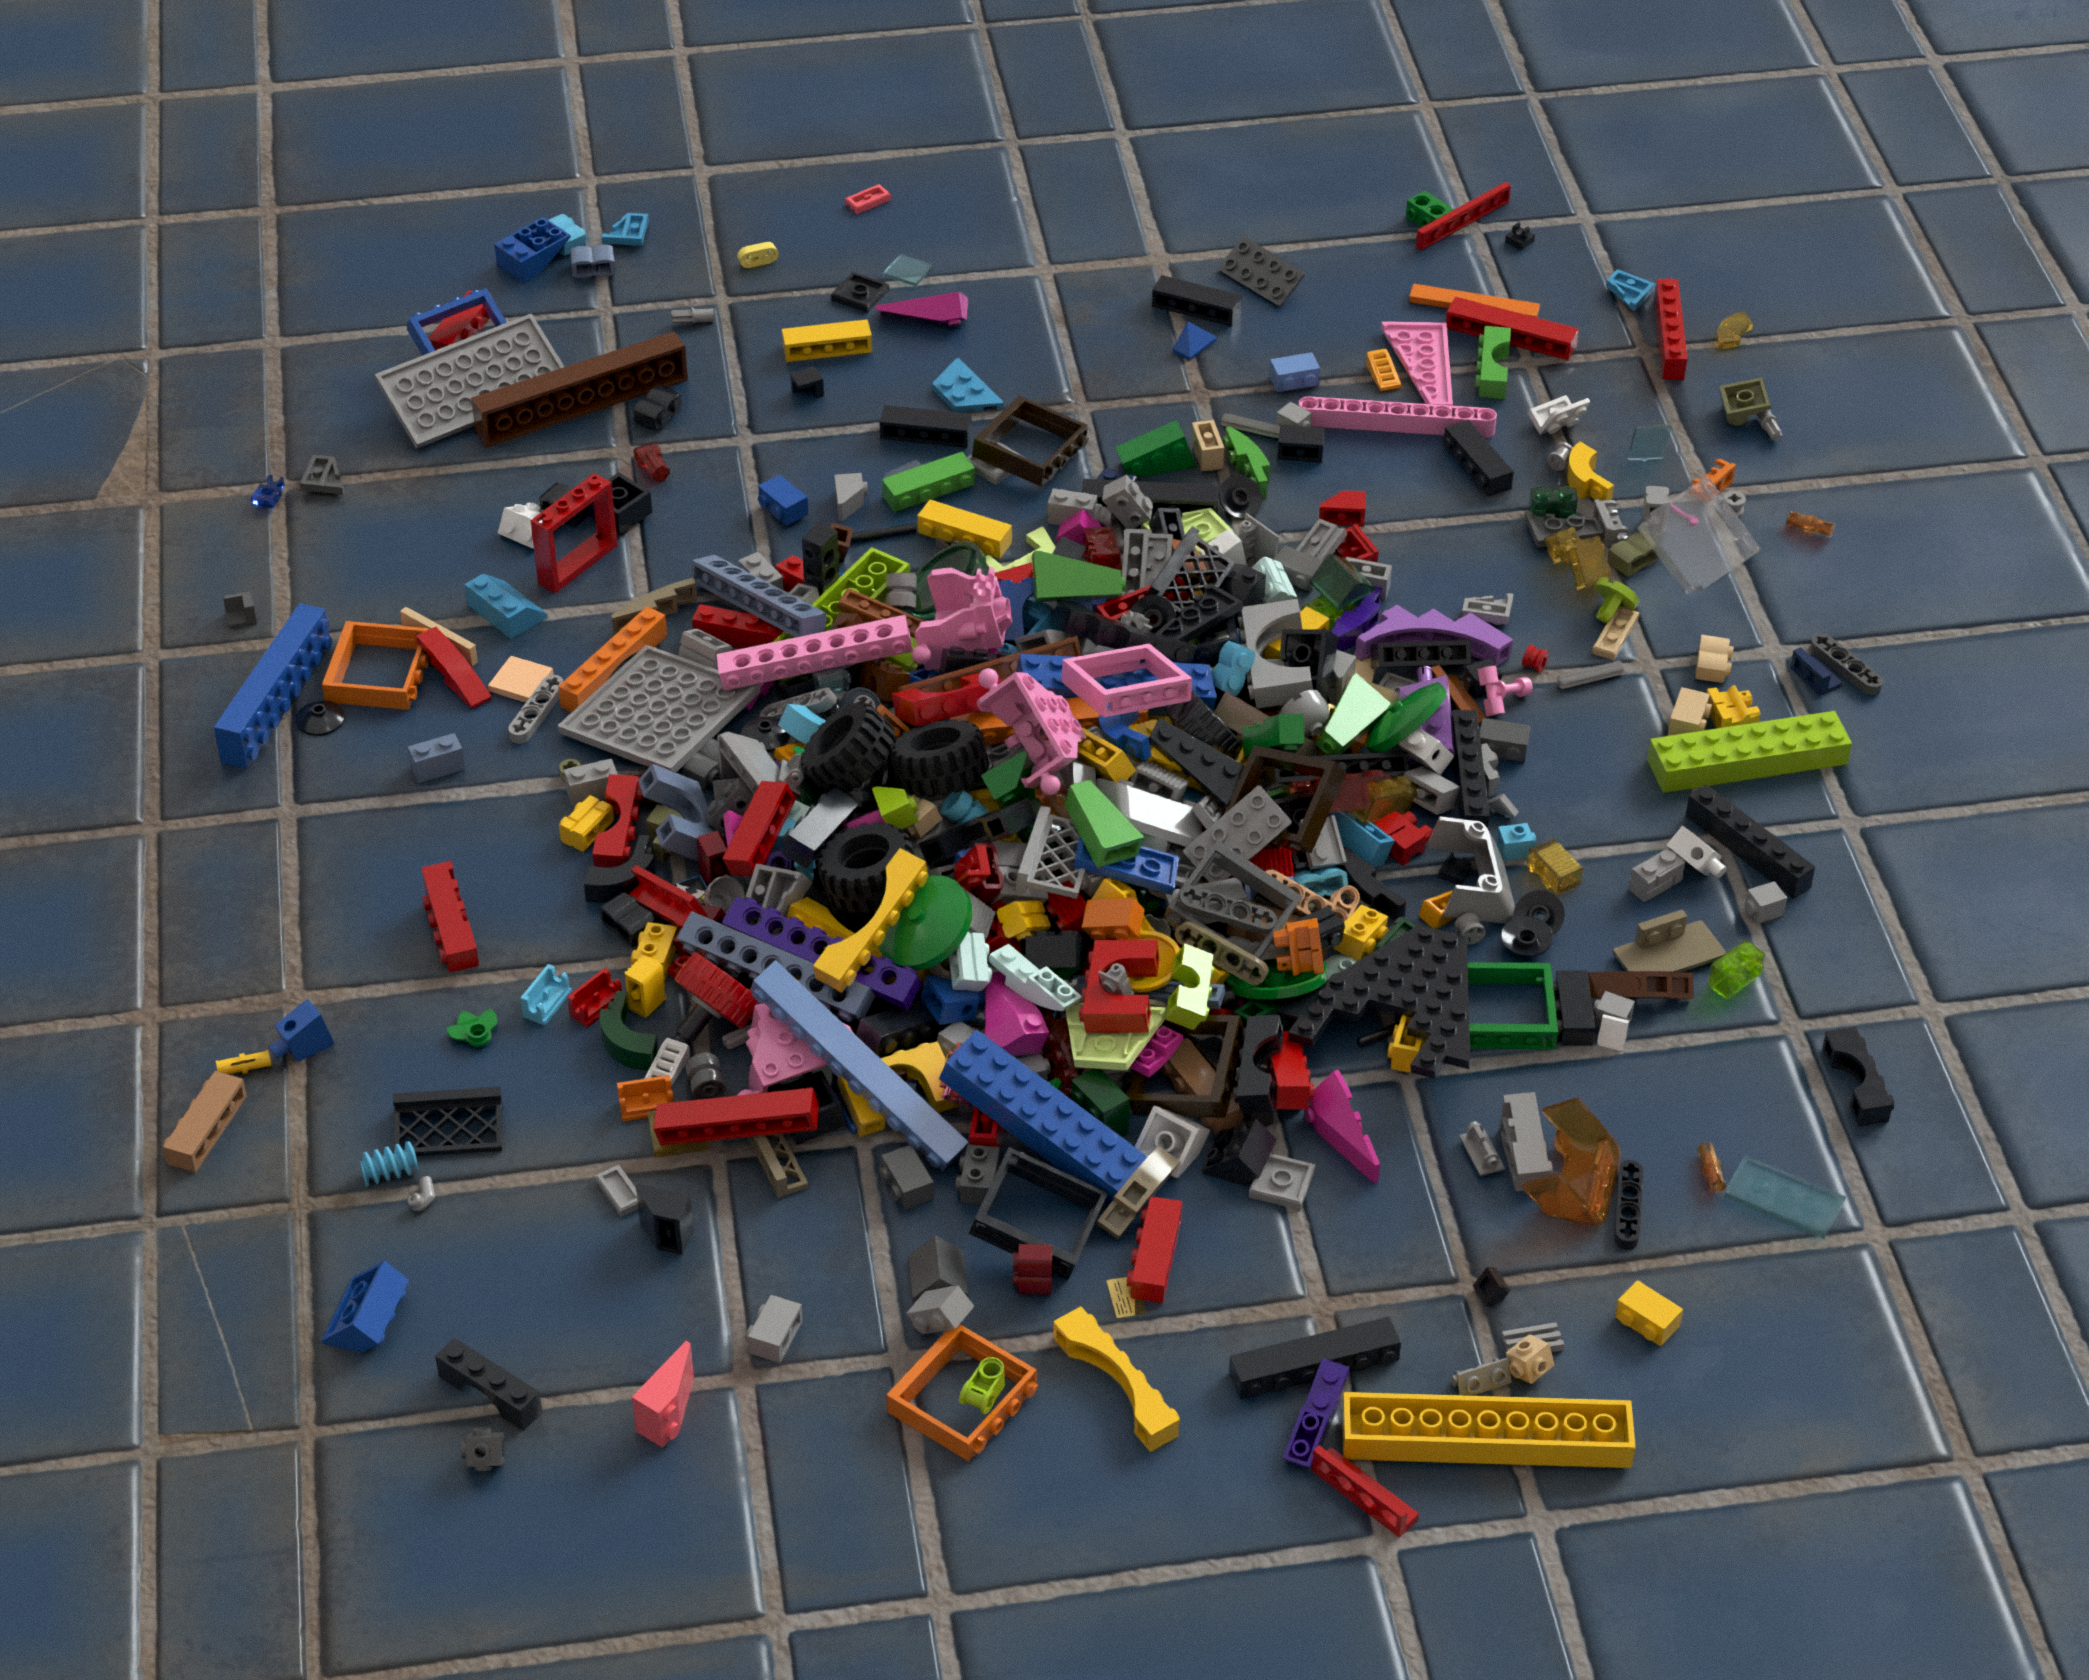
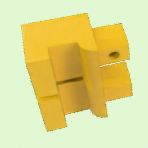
M1735 685L1731 686L1726 692H1719L1717 688L1707 689V693L1710 694L1708 704H1712L1710 718L1716 729L1759 722L1761 713L1758 706L1749 707L1752 705V695L1749 690L1738 692Z

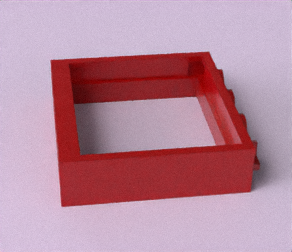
M595 473L530 520L538 585L553 593H557L618 546L612 483ZM594 501L597 532L557 562L553 531Z

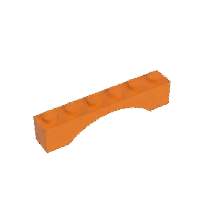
M646 606L558 686L561 708L572 713L604 684L613 671L630 655L640 651L645 645L656 647L667 637L666 615Z

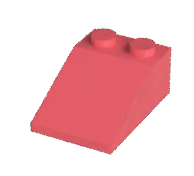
M685 1341L632 1396L636 1432L662 1448L670 1440L675 1439L680 1432L694 1380L691 1343Z

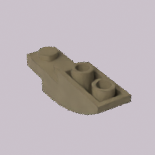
M1158 1146L1114 1196L1113 1201L1097 1220L1096 1224L1119 1240L1143 1207L1149 1203L1150 1196L1154 1197L1178 1167L1180 1161Z

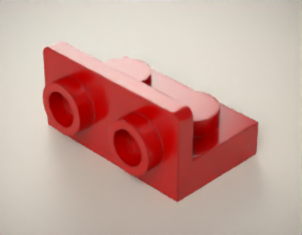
M976 845L955 863V881L969 893H972L976 886L981 885L991 875L986 845Z

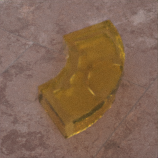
M1745 311L1735 313L1722 321L1717 332V345L1719 349L1740 346V335L1752 330L1753 323Z

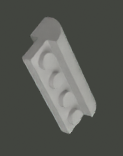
M1125 529L1122 577H1125L1126 591H1123L1121 596L1149 586L1154 582L1172 555L1173 534L1149 533L1147 529Z

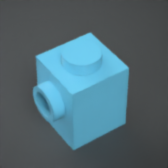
M1528 823L1498 827L1496 845L1502 854L1503 862L1532 858L1533 847H1536L1537 841L1536 835L1530 831Z

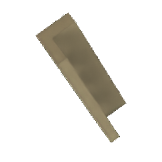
M783 1133L748 1137L777 1198L808 1189V1182ZM767 1137L778 1140L777 1146L771 1147ZM777 1156L788 1159L785 1167L780 1165ZM786 1175L797 1178L799 1182L787 1185Z

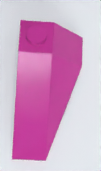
M960 292L875 305V308L881 313L948 323V326L960 325L961 321L967 320L968 297Z
M993 972L990 983L984 987V999L986 1000L984 1035L1011 1055L1041 1053L1049 1034L1041 1012L1034 1003L1023 998L1005 985L1006 976L1003 973Z
M1339 1070L1333 1071L1314 1089L1313 1099H1309L1308 1109H1304L1305 1118L1308 1123H1312L1316 1132L1368 1179L1373 1183L1378 1182L1380 1163L1369 1136L1367 1134L1362 1135L1361 1116L1358 1111L1353 1112L1349 1099H1352V1095Z

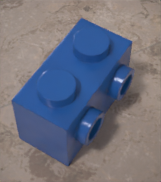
M781 475L758 485V502L760 506L766 508L786 526L808 515V497Z

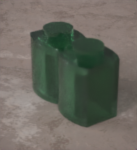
M1545 486L1532 488L1528 512H1533V516L1546 517V513L1555 514V518L1567 519L1570 515L1576 516L1577 491L1575 488L1568 486L1555 489Z

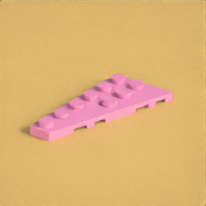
M1381 322L1383 333L1424 402L1432 405L1453 406L1447 324L1431 322Z

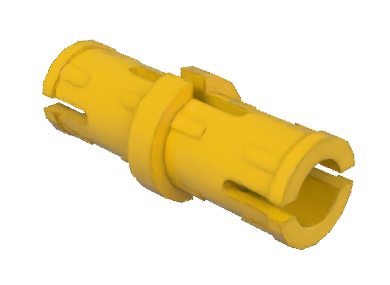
M268 1050L249 1055L241 1053L239 1057L216 1061L218 1072L228 1075L239 1072L247 1074L248 1070L272 1066Z

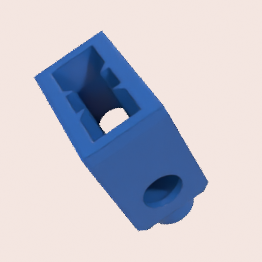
M926 975L920 998L939 1025L973 1020L977 1007L986 1005L984 991L953 990L952 980L935 975Z
M307 999L276 1024L275 1028L280 1039L269 1045L268 1048L276 1059L289 1052L296 1061L300 1062L335 1043L322 1015L310 1000Z

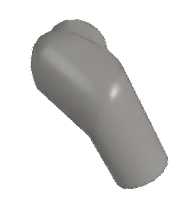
M426 1176L419 1179L421 1193H414L415 1198L410 1196L408 1199V1204L412 1210L423 1211L435 1199L431 1177Z

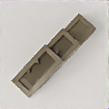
M693 577L652 591L612 614L613 635L617 634L646 606L669 615L678 612V605L697 601L696 582Z

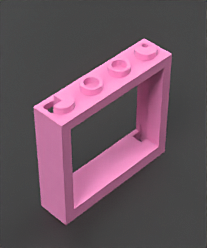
M1150 644L1062 660V683L1103 718L1191 700L1192 678ZM1145 659V663L1140 664V660ZM1147 669L1159 680L1106 690L1093 678Z

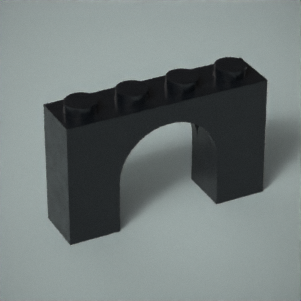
M1025 798L947 828L918 844L929 867L950 859L959 851L973 847L975 843H983L988 840L992 843L1011 836L1035 823L1037 817L1029 798Z

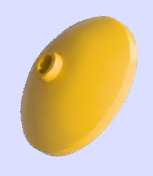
M1140 931L1139 937L1127 939L1157 940L1160 955L1157 977H1128L1126 979L1129 981L1133 992L1153 991L1173 980L1171 978L1173 959L1180 948L1172 938L1160 932Z

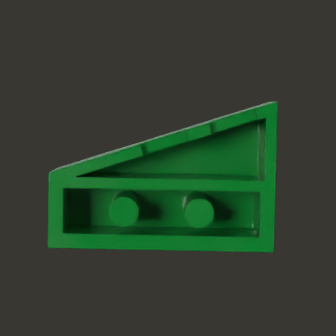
M1177 420L1115 447L1126 474L1134 475L1137 478L1197 467Z
M1277 714L1264 719V725L1260 726V722L1253 723V727H1242L1243 757H1249L1254 745L1296 753L1305 744L1303 714Z

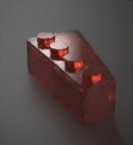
M1083 528V546L1087 547L1084 556L1088 558L1087 562L1121 570L1122 577L1121 553L1117 544V536H1114L1112 528Z

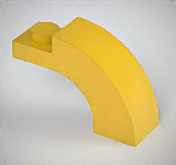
M1582 442L1577 443L1569 456L1567 471L1569 487L1582 500L1587 496L1595 500L1599 499V501L1612 500L1614 484L1593 472L1596 465L1597 451Z

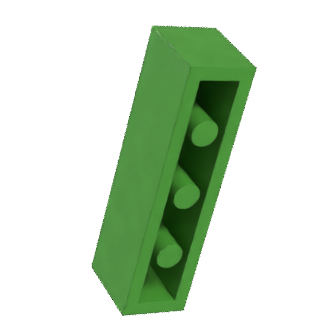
M959 452L883 478L882 497L893 512L906 509L974 485L975 468L965 454Z

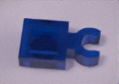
M269 475L266 478L267 484H259L252 495V505L273 509L282 496L281 490L285 486L284 478L280 477L278 481L274 482L273 475Z

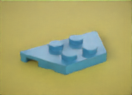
M959 358L955 359L932 383V390L954 412L984 411V407L996 406L997 410L1004 409V402Z

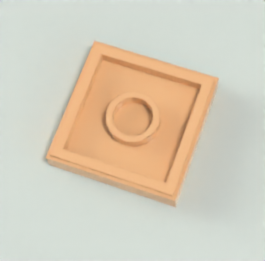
M510 656L489 683L488 690L489 692L526 703L545 677L553 675V668Z

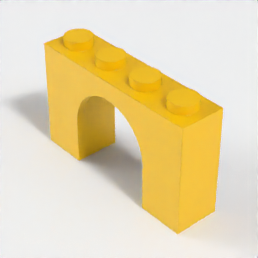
M938 1041L930 1044L922 1043L914 1049L907 1051L899 1050L890 1056L880 1058L893 1071L906 1069L907 1078L918 1080V1084L923 1089L930 1106L937 1113L959 1107L960 1095L939 1080L947 1061ZM842 1076L838 1077L837 1085L852 1121L857 1127L859 1137L884 1130L886 1118L880 1112H874L861 1094H855Z

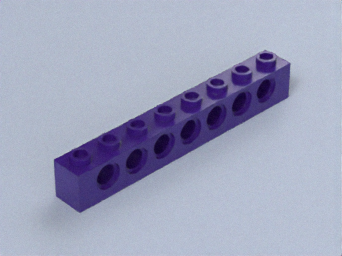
M736 896L722 921V924L814 964L821 956L817 954L821 948L845 940L838 936L831 938L826 935L827 933L818 927L813 926L812 929L806 927L801 920L791 916L790 919L783 917L781 912L772 907L767 909L760 907L757 901L746 897L744 900ZM761 918L757 924L750 925L753 919ZM783 928L780 934L772 935L775 929ZM801 937L805 938V941L802 944L795 945L797 939ZM872 952L868 963L865 966L861 965L854 980L870 987L875 997L907 1011L922 985L917 975L918 973L914 969L907 966L900 968L894 965L891 959L884 956L877 958L872 955ZM874 967L870 974H862L866 968ZM896 977V981L893 984H885L888 978Z

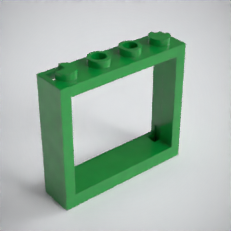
M1467 962L1468 984H1543L1547 1024L1469 1023L1470 1049L1556 1050L1558 1026L1551 963Z

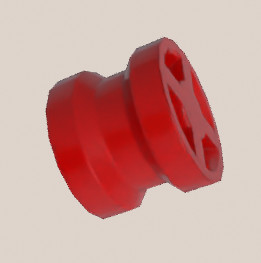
M1530 644L1523 655L1522 666L1526 668L1533 667L1535 671L1541 673L1547 664L1549 651L1545 649L1538 650L1536 646Z

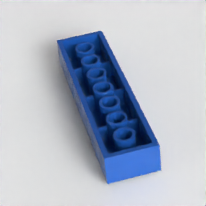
M302 603L298 604L214 726V732L221 763L247 769L251 762L257 758L262 746L268 742L270 734L274 728L278 727L280 719L285 712L289 711L291 703L295 697L299 696L301 688L306 681L310 680L312 672L316 666L320 665L322 657L332 646L326 609Z
M1020 654L1016 672L1028 673L1045 689L1052 691L1055 695L1062 696L1064 699L1079 697L1062 683V660L1073 657ZM1174 662L1176 666L1192 678V690L1213 711L1217 696L1210 665ZM1147 669L1093 678L1106 690L1159 680ZM1169 705L1148 709V716L1171 717L1166 711Z
M977 1029L949 1058L941 1072L940 1081L1059 1170L1108 1192L1104 1201L1107 1206L1111 1204L1114 1196L1147 1158L1145 1154Z

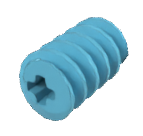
M410 1141L405 1143V1150L399 1144H395L394 1153H392L389 1147H384L383 1155L380 1154L378 1149H375L373 1151V1158L367 1152H363L362 1161H360L366 1187L369 1186L370 1178H373L375 1183L379 1184L381 1175L388 1182L392 1172H394L398 1179L401 1178L402 1170H405L408 1176L412 1175V1167H415L419 1172L416 1154Z

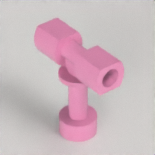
M1496 666L1477 669L1480 686H1485L1488 698L1483 700L1486 716L1505 713L1502 699L1505 698L1506 694L1515 693L1518 697L1529 696L1532 693L1533 685L1528 677L1516 678L1514 683L1505 684L1503 681L1498 680Z

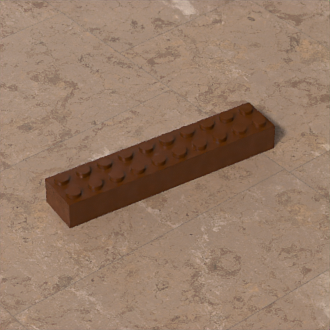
M673 331L472 397L475 433L487 448L648 394L656 385L666 388L687 381L685 344Z

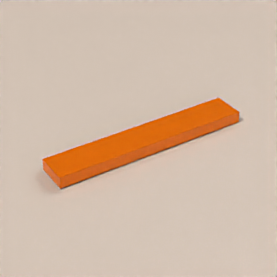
M1413 284L1409 296L1410 303L1449 308L1454 298L1459 297L1536 318L1540 309L1539 303Z

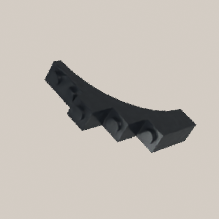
M1061 599L1057 601L1052 622L1067 634L1088 638L1096 645L1113 649L1150 644L1173 663L1192 664L1196 650L1195 644L1157 635L1120 623L1095 613L1078 603Z

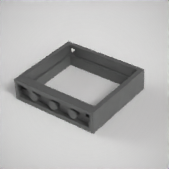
M1216 840L1182 888L1188 885L1196 886L1211 864L1214 863L1284 909L1273 930L1266 935L1253 954L1261 959L1274 941L1273 932L1284 927L1303 896ZM1179 891L1167 907L1163 918L1175 928H1178L1185 921H1193L1217 934L1179 909L1180 907L1177 903ZM1187 928L1184 932L1191 937V930ZM1200 935L1197 938L1198 940L1196 942H1199L1203 938V936ZM1212 940L1204 942V945L1209 947L1213 953L1216 952L1217 945ZM1235 953L1227 954L1228 961L1233 965L1239 964L1238 955ZM1245 961V964L1240 969L1243 971L1249 962Z

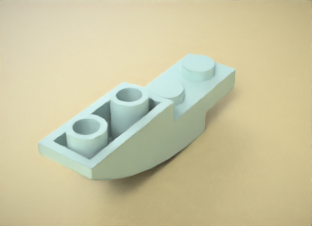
M1009 944L992 952L989 956L988 962L1006 976L1005 985L1036 1005L1052 1010L1064 1011L1082 1001V996L1048 967L1039 970Z

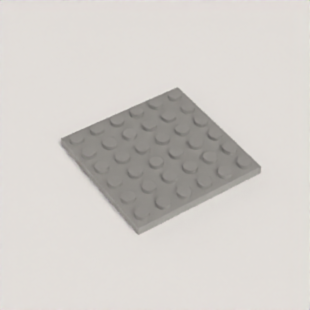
M645 645L557 727L562 735L650 767L653 763L676 773L708 740L712 739L760 693L759 684L724 691L718 670Z

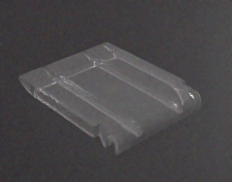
M1708 476L1649 513L1645 517L1647 521L1637 527L1685 595H1688L1695 589H1698L1699 592L1762 550Z

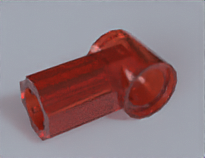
M653 442L634 448V458L639 468L644 467L652 480H656L658 483L665 481L670 475V468L663 460L658 444Z

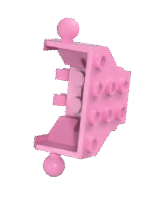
M989 567L987 576L981 573V569H977L976 576L967 575L953 568L932 570L927 576V581L935 604L936 616L933 621L921 622L914 635L918 646L912 651L913 660L918 664H924L925 670H939L943 648L950 649L952 646L964 648L966 651H974V649L988 650L1003 647L1006 629L1012 624L1010 600L1001 594L993 567Z
M990 668L982 670L978 676V681L982 687L989 689V692L978 699L977 705L981 712H992L1006 725H1012L1016 734L1007 738L1004 743L1009 750L1012 748L1017 750L1023 745L1034 763L1031 776L1029 778H1021L1025 788H1035L1040 785L1043 793L1047 795L1056 794L1060 789V781L1054 774L1077 758V744L1087 738L1082 731L1080 723L1069 709L1067 701L1062 696L1055 695L1052 691L1045 689L1028 673L1015 672L1000 684H997L998 674L996 671Z
M764 1003L758 1004L754 1007L751 1029L747 1031L750 1039L747 1040L746 1044L753 1057L749 1072V1089L740 1091L737 1096L767 1093L768 1087L829 1064L822 1057L817 1058L803 1039L798 1040L791 1033L790 1027L785 1022L778 1021L772 1015L771 1009ZM844 1024L850 1031H852L850 1026Z

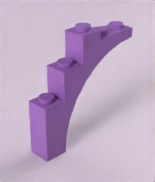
M1395 605L1381 614L1380 624L1375 625L1372 629L1357 637L1355 656L1360 660L1370 657V645L1376 643L1470 640L1472 657L1482 661L1491 658L1495 665L1498 666L1510 658L1514 639L1472 613L1454 622L1435 609L1422 614L1418 618L1399 605Z

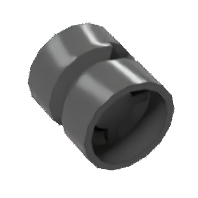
M701 1053L691 1057L687 1061L685 1068L688 1080L691 1083L690 1088L693 1098L701 1100L723 1097L726 1092V1084L718 1058L711 1053Z

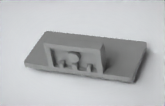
M1257 786L1183 850V853L1197 867L1215 841L1218 840L1249 861L1290 826L1292 822L1261 786ZM1212 863L1203 876L1210 883L1228 879L1232 875Z

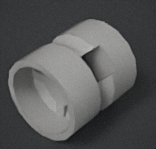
M910 573L887 574L886 588L890 590V593L886 594L885 604L899 610L916 609V595L913 594V591L917 586V575Z

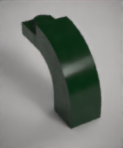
M616 991L614 1001L609 1002L608 1009L600 1010L603 1045L608 1054L617 1062L633 1069L648 1071L658 1053L657 1034L635 1032L624 1025L629 1010L627 992Z

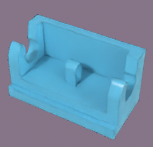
M547 964L520 998L524 1018L544 1026L549 1022L565 1002L567 996L572 993L569 978L565 972L558 978L555 974V967Z

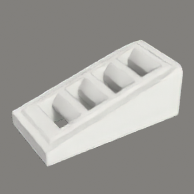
M666 1038L644 1079L670 1075L672 1086L690 1059L689 1046L685 1043Z

